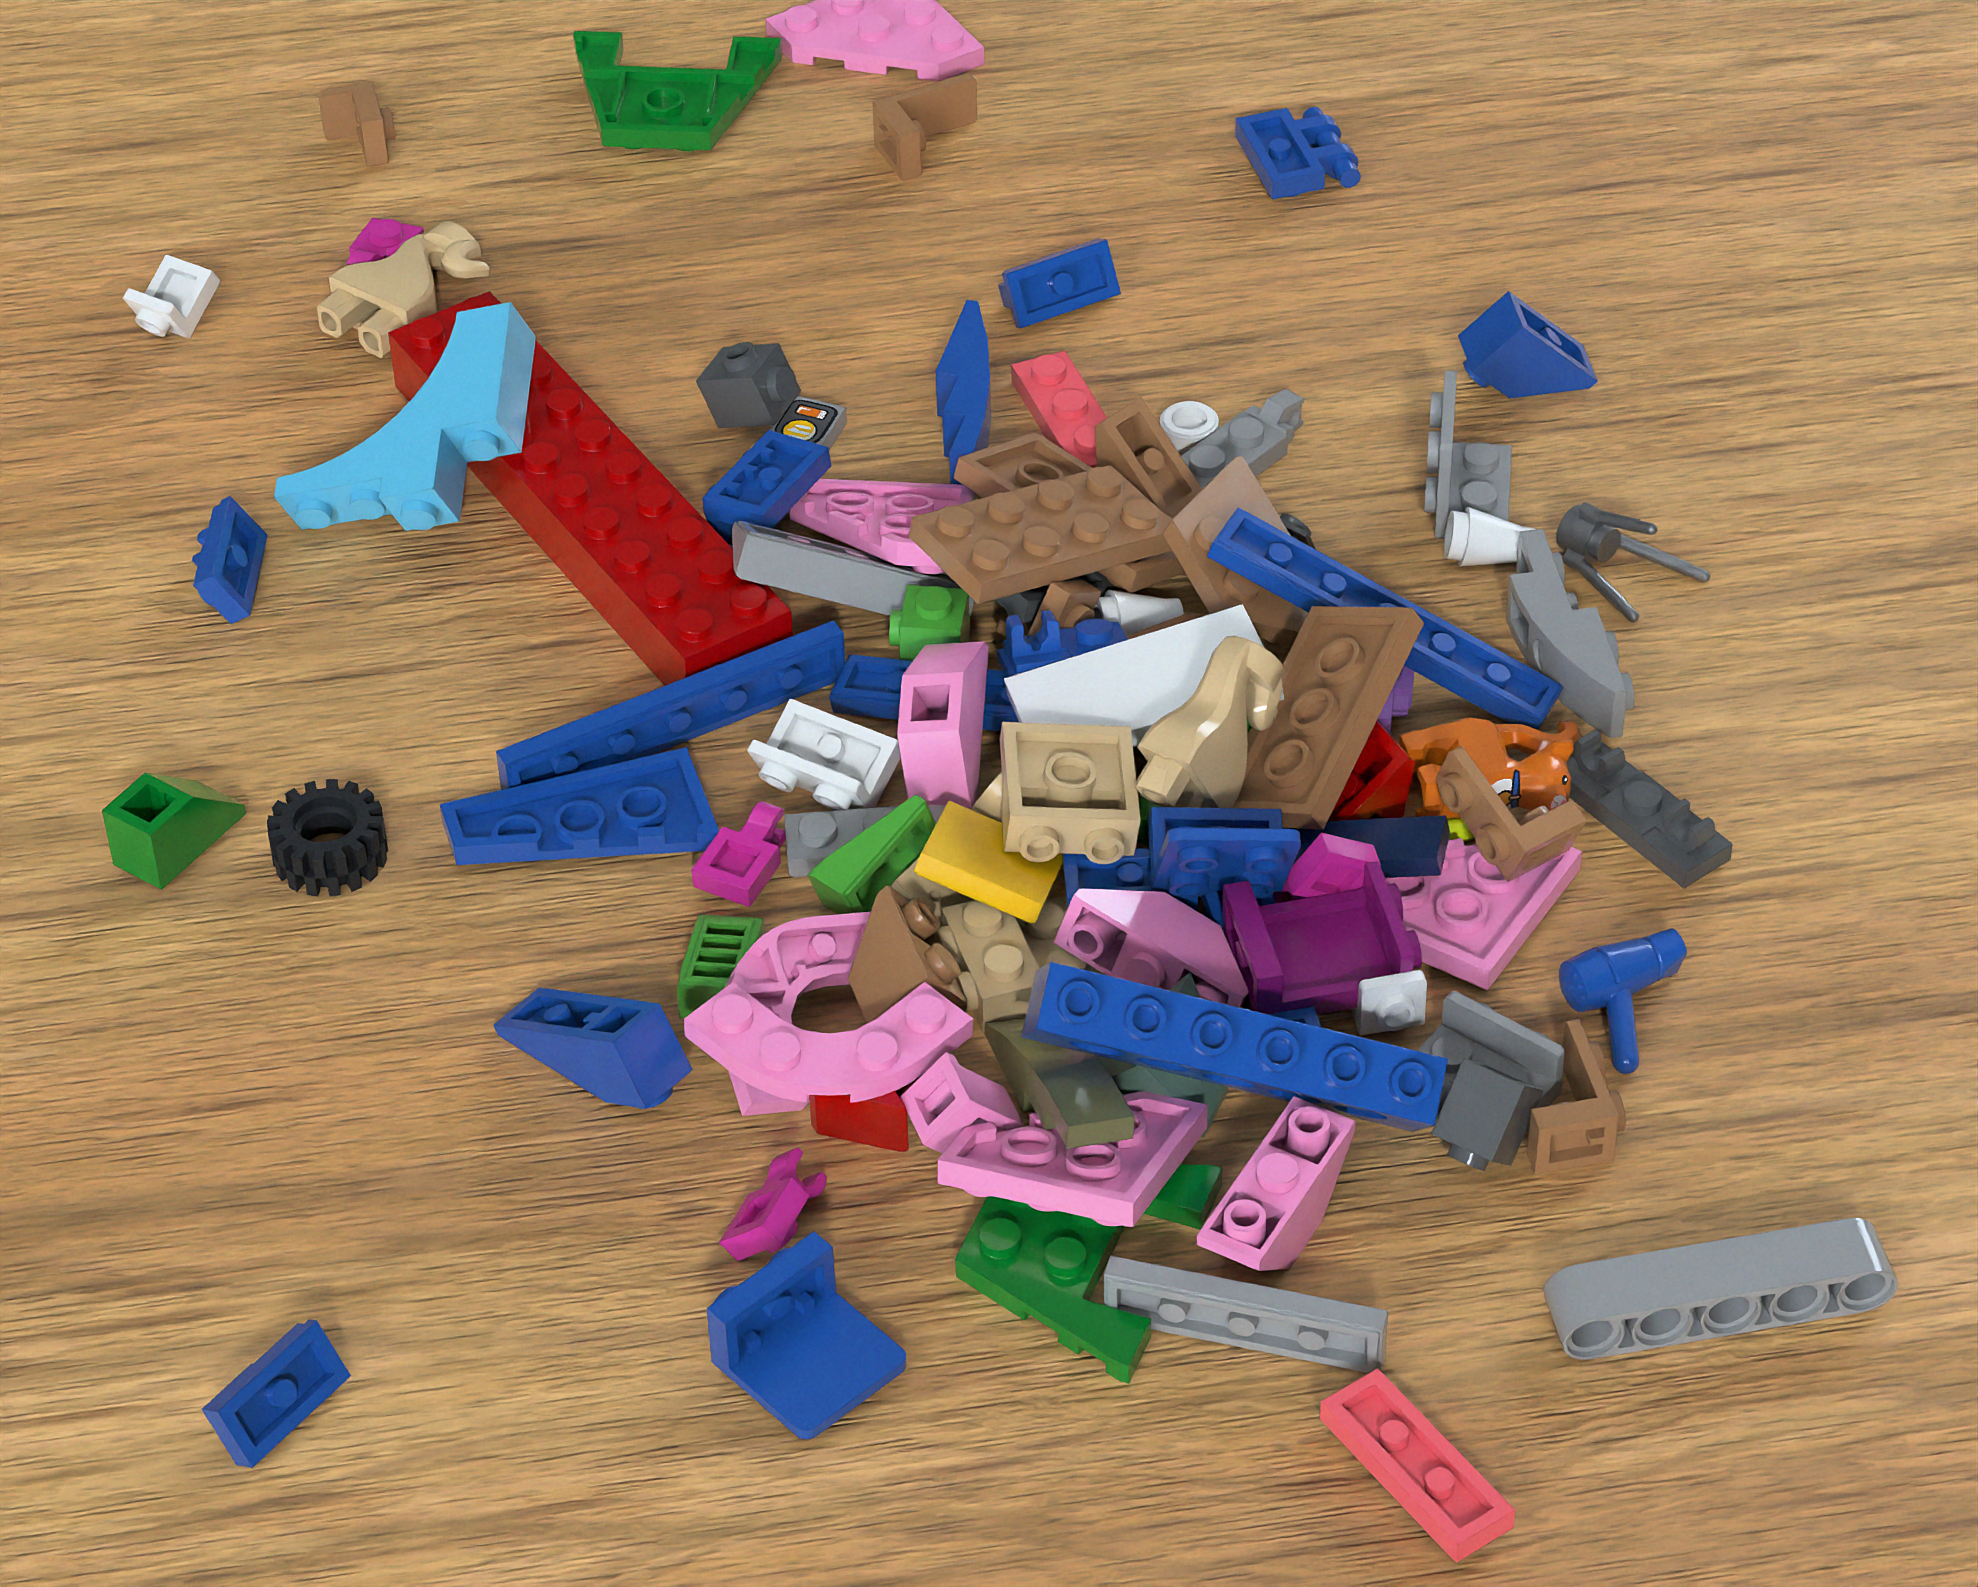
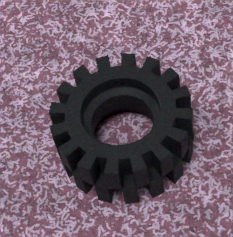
M326 779V788L317 789L315 781L304 783L306 793L302 795L295 788L285 793L287 804L277 800L272 807L273 816L268 815L267 832L277 876L281 881L287 879L289 888L298 892L305 884L307 895L318 897L321 887H328L329 897L341 895L339 886L347 884L351 892L362 888L361 876L371 882L378 876L377 866L384 868L387 861L386 852H388L382 807L379 800L375 802L374 794L367 788L359 793L358 784L348 781L343 789H339L338 779ZM328 833L346 834L337 840L329 842L310 841L317 836Z

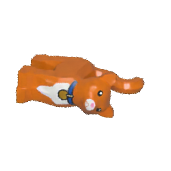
M1467 717L1453 723L1432 726L1421 731L1412 730L1409 733L1400 735L1398 744L1415 762L1410 785H1413L1417 775L1422 787L1423 805L1421 808L1416 809L1415 817L1446 815L1447 819L1461 818L1459 814L1452 812L1444 804L1436 783V776L1448 753L1460 746L1467 751L1509 810L1521 807L1532 811L1540 806H1546L1551 811L1568 802L1571 791V776L1567 761L1573 754L1575 741L1583 737L1574 721H1559L1557 725L1558 734L1554 735L1543 733L1522 724H1493L1489 720ZM1517 749L1531 756L1518 762L1509 757L1507 750Z

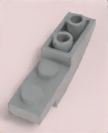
M1544 530L1520 531L1516 574L1509 575L1506 622L1514 641L1532 669L1563 686L1558 699L1568 709L1609 738L1622 737L1625 711L1632 710L1634 707V690L1629 673H1620L1616 636L1613 631H1605L1597 607L1579 609L1575 594L1573 592L1566 593L1564 588V564L1561 554L1559 552H1551Z

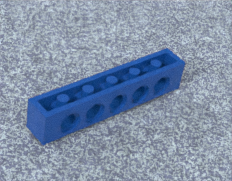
M1049 962L1036 970L1021 1036L1022 1038L1290 1102L1295 1096L1337 1114L1412 1132L1435 1126L1448 1058L1054 962Z

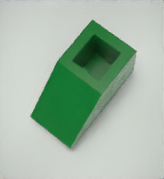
M145 772L102 810L113 865L162 890L246 814L244 804L196 780Z

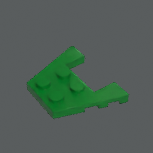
M574 31L573 34L575 55L602 145L624 147L626 149L663 148L677 149L685 152L712 150L782 59L781 38L733 36L727 68L724 70L620 66L623 54L622 32Z
M1180 1164L1143 1214L1201 1230L1222 1187V1167ZM995 1196L986 1197L955 1258L957 1278L1021 1319L1026 1320L1029 1316L1034 1317L1058 1333V1342L1078 1355L1085 1350L1106 1363V1373L1121 1382L1130 1383L1151 1338L1150 1318L1089 1301L1125 1226H1105L1097 1223L1092 1218L1061 1211H1039L1026 1203Z

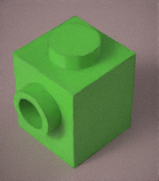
M907 585L902 610H892L889 627L890 646L900 647V660L913 661L925 645L970 642L969 595L963 589Z

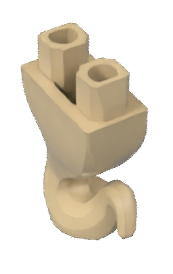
M443 221L427 233L416 235L406 240L393 255L385 259L352 264L341 268L329 277L331 294L317 306L320 329L324 333L339 338L353 327L358 330L359 342L366 352L382 358L390 351L388 332L410 324L419 318L437 313V299L432 270H444L451 276L461 279L489 276V266L481 261L480 245L465 228L454 222Z
M1226 636L1212 652L1205 673L1194 694L1181 707L1164 715L1153 724L1137 746L1148 761L1134 784L1142 797L1162 807H1233L1241 791L1246 772L1248 746L1247 719L1251 727L1262 732L1272 726L1278 713L1277 706L1282 693L1281 677L1285 669L1273 653L1260 644L1246 638Z

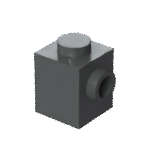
M742 342L733 346L722 347L696 380L718 428L775 425L801 392L795 374L790 368L779 343L753 345L751 342Z
M1464 1058L1454 1082L1450 1080L1442 1087L1436 1117L1437 1121L1431 1134L1451 1143L1447 1153L1448 1156L1471 1167L1485 1171L1489 1161L1511 1166L1529 1126L1531 1109L1537 1107L1544 1090L1484 1063Z

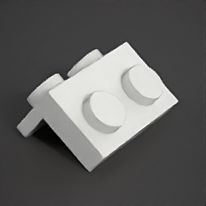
M789 699L768 742L765 744L753 739L747 749L748 754L760 768L758 775L762 780L786 792H792L795 786L810 791L817 802L833 811L848 810L849 807L853 809L875 808L901 758L897 739L793 699Z

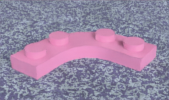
M871 912L806 917L786 922L773 928L761 936L745 953L730 974L725 987L734 982L779 1018L792 1024L791 1014L796 999L803 993L826 986L850 984L848 976ZM729 1071L742 1116L803 1110L810 1102L809 1094H807V1103L774 1096L753 1087Z
M732 982L684 1018L685 1037L744 1082L761 1091L777 1097L807 1103V1094L827 1096L850 1094V1103L883 1096L915 1081L945 1052L952 1053L973 1036V1018L924 982L880 1017L856 1030L831 1034L802 1030L779 1018L741 987Z

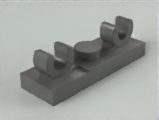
M1595 729L1575 741L1573 746L1574 755L1569 757L1567 761L1571 776L1569 798L1682 888L1688 887L1731 860L1733 844L1715 830V824L1711 818L1700 819L1689 810L1690 802L1684 798L1680 801L1645 772L1637 770L1625 760V754L1621 748L1617 747L1612 750L1600 741L1601 733Z

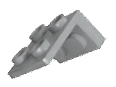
M1445 371L1444 392L1431 393L1429 428H1441V431H1429L1427 473L1439 475L1438 477L1426 476L1424 512L1436 513L1435 537L1444 538L1450 512H1464L1466 507L1506 521L1509 519L1512 445H1497L1484 442H1453L1457 371Z

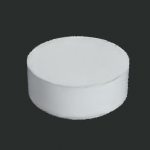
M1183 401L1173 404L1163 411L1160 417V426L1178 453L1184 454L1219 429V419L1217 413L1211 407L1200 402Z

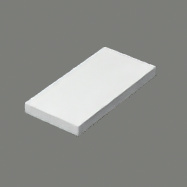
M1243 604L1004 678L1008 698L1020 723L1131 726L1132 745L1135 747L1139 745L1153 724L1164 715L1181 707L1194 694L1205 673L1212 652L1226 636H1238L1258 643L1261 646L1263 644ZM1283 687L1280 701L1284 700Z

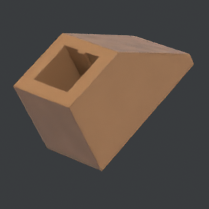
M888 885L877 893L848 976L849 983L866 1023L880 1017L924 982L961 1009L967 1004L956 979L961 974V970L954 957L939 941L936 931L940 929L939 920L924 901L917 897L910 901Z

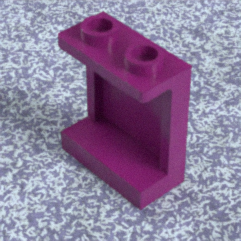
M1378 861L1365 863L1363 886L1360 889L1258 906L1249 880L1223 885L1222 930L1249 990L1246 1000L1251 1011L1272 1014L1314 1006L1317 1015L1354 1009L1358 1005V986L1362 980L1419 970L1422 967V954L1418 936L1414 930L1406 931L1402 922L1403 904L1399 888L1395 883L1387 884Z

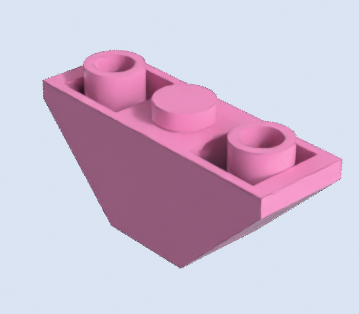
M985 641L925 645L902 675L897 735L908 799L916 794L923 798L928 806L947 805L948 801H952L968 809H971L977 802L989 646Z
M1079 889L1072 897L1053 942L1108 976L1169 990L1191 972L1200 998L1242 1008L1249 993L1221 926L1166 892Z
M1294 1096L1197 1234V1245L1258 1271L1290 1269L1323 1220L1353 1138L1356 1121Z

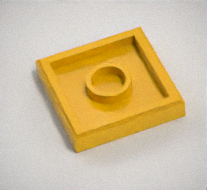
M948 801L920 854L914 872L917 873L916 875L1032 924L1036 923L1063 864V854L1058 853L1053 859L1045 862H1032L1025 859L1021 852H1004L1001 822Z

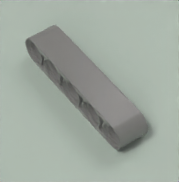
M1846 1218L1576 1264L1563 1268L1553 1274L1547 1280L1543 1292L1564 1352L1572 1358L1586 1360L1863 1313L1887 1303L1894 1296L1898 1283L1874 1226L1868 1220L1862 1218Z

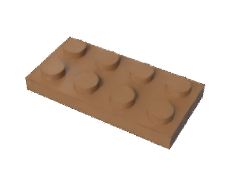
M1037 432L959 457L953 478L974 491L978 499H982L996 493H1004L1039 484L1045 480H1054L1088 471L1092 467ZM1173 551L1098 571L1107 577L1108 581L1116 586V588L1130 593L1185 573Z
M1111 465L913 516L909 538L977 604L1046 586L1051 584V582L1064 581L1172 551L1163 535L1172 520L1124 478L1121 473Z
M1311 607L1283 663L1285 672L1281 679L1284 700L1278 703V713L1275 721L1269 729L1262 732L1251 727L1247 735L1248 746L1245 777L1239 796L1232 808L1281 809L1282 828L1324 830L1424 625V622L1413 608Z

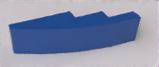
M966 300L936 369L937 416L943 417L944 457H949L950 484L963 485L953 478L958 458L988 448L991 428L988 337L979 303L973 300Z

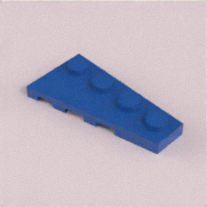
M687 747L440 804L442 823L456 865L705 851L719 832Z

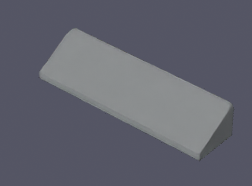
M743 521L734 522L732 528L734 571L740 579L891 616L893 609L902 610L907 585L962 589L945 572L939 574L919 573L914 571L912 566L895 565L867 552ZM969 596V614L971 615L974 600Z

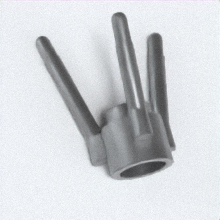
M1584 502L1582 505L1578 504L1569 509L1558 526L1556 543L1560 548L1566 550L1562 557L1563 564L1578 571L1630 622H1636L1639 619V613L1590 564L1596 561H1608L1615 554L1617 548H1621L1701 582H1707L1710 579L1708 571L1624 536L1616 529L1654 535L1657 532V526L1654 523L1603 511Z

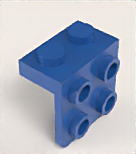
M1151 807L1148 816L1151 890H1169L1170 894L1176 897H1198L1206 894L1208 891H1223V885L1248 880L1255 898L1269 896L1274 891H1282L1301 847L1299 831L1282 829L1281 809Z
M812 1232L793 1247L784 1248L777 1252L765 1267L738 1286H731L725 1289L716 1298L714 1303L706 1308L712 1363L801 1439L816 1437L906 1369L905 1350L836 1293L833 1247L816 1232Z

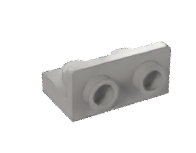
M1452 991L1443 1000L1442 1024L1417 1050L1448 1058L1443 1086L1450 1080L1454 1082L1461 1063L1465 1058L1484 1063L1544 1090L1536 1108L1550 1106L1561 1094L1565 1050L1561 1045L1553 1042L1546 1035L1532 1031L1495 1012L1488 1005L1476 1002L1456 991Z

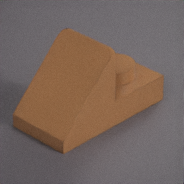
M1142 397L1095 426L1097 467L1111 465L1147 499L1155 504L1158 509L1172 519L1202 490Z

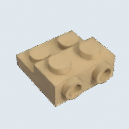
M1002 722L1000 751L1003 776L1001 816L1004 852H1021L1025 859L1032 862L1051 860L1058 853L1086 854L1090 861L1097 864L1116 862L1123 855L1134 856L1141 818L1138 791L1134 786L1136 783L1131 726Z
M1066 895L1046 900L1036 923L1032 924L977 900L941 908L942 927L936 931L941 945L950 952L960 967L961 974L956 979L967 1001V1004L961 1009L964 1012L973 1011L983 1035H985V1023L1026 1017L1036 970L1049 962L1104 975V973L1053 943L1068 909Z

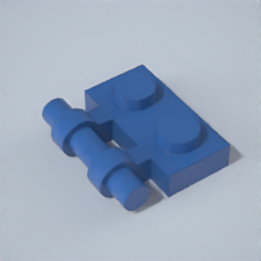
M1319 107L1307 109L1302 119L1294 120L1288 108L1240 117L1235 120V137L1271 199L1294 197L1301 193L1324 189L1325 174H1329L1331 178L1336 180L1338 179L1345 188H1351L1360 181L1361 174L1357 169V156L1348 144L1340 141L1341 131L1335 120L1331 116L1325 115Z

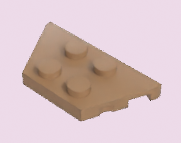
M1238 456L1172 519L1163 535L1210 614L1243 604L1258 636L1271 643L1292 647L1308 612L1207 557L1213 541L1238 507L1290 535L1243 456Z

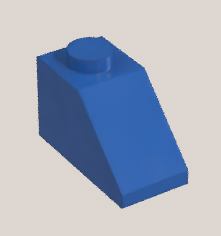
M1510 291L1504 294L1458 335L1467 358L1463 365L1469 376L1481 387L1487 388L1491 385L1509 399L1590 389L1598 382L1584 346Z

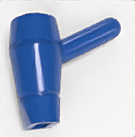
M1673 928L1643 938L1593 947L1562 962L1560 965V988L1571 1008L1577 1012H1585L1606 1007L1612 1063L1619 1073H1633L1639 1066L1632 995L1654 984L1656 981L1678 973L1687 954L1682 937Z

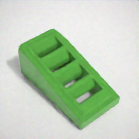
M915 794L827 856L808 873L809 880L821 903L826 908L836 914L871 912L877 893L887 885L891 887L893 882L920 857L936 825L926 801Z
M698 915L677 985L679 1018L687 1017L724 989L735 966L762 936L764 929L763 918Z

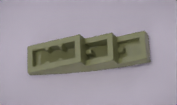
M1025 1018L985 1023L984 1034L1023 1112L1035 1110L1044 1130L1056 1128L1066 1149L1133 1139L1135 1116L1113 1078L1096 1055L1022 1038Z

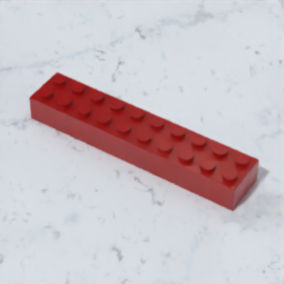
M490 291L468 298L459 304L427 317L419 318L410 324L388 332L395 386L408 401L420 390L439 362L449 342L456 322L457 312L501 304ZM535 340L522 453L500 456L489 461L477 460L467 462V467L664 686L792 637L791 610L767 585L740 579L736 576L733 563V548Z

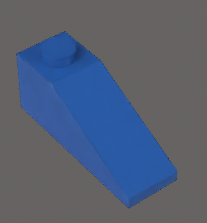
M539 987L493 1025L498 1036L606 1103L637 1107L639 1109L655 1107L667 1100L673 1093V1086L693 1070L660 1003Z

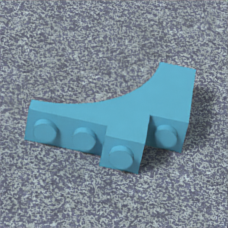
M511 302L457 312L456 322L449 342L439 362L427 381L409 403L379 431L344 454L299 473L278 477L274 498L301 530L310 528L322 529L329 525L361 519L373 520L390 514L395 517L405 531L414 529L427 530L437 525L460 522L467 462L477 460L489 461L500 456L522 453L536 339L535 334Z

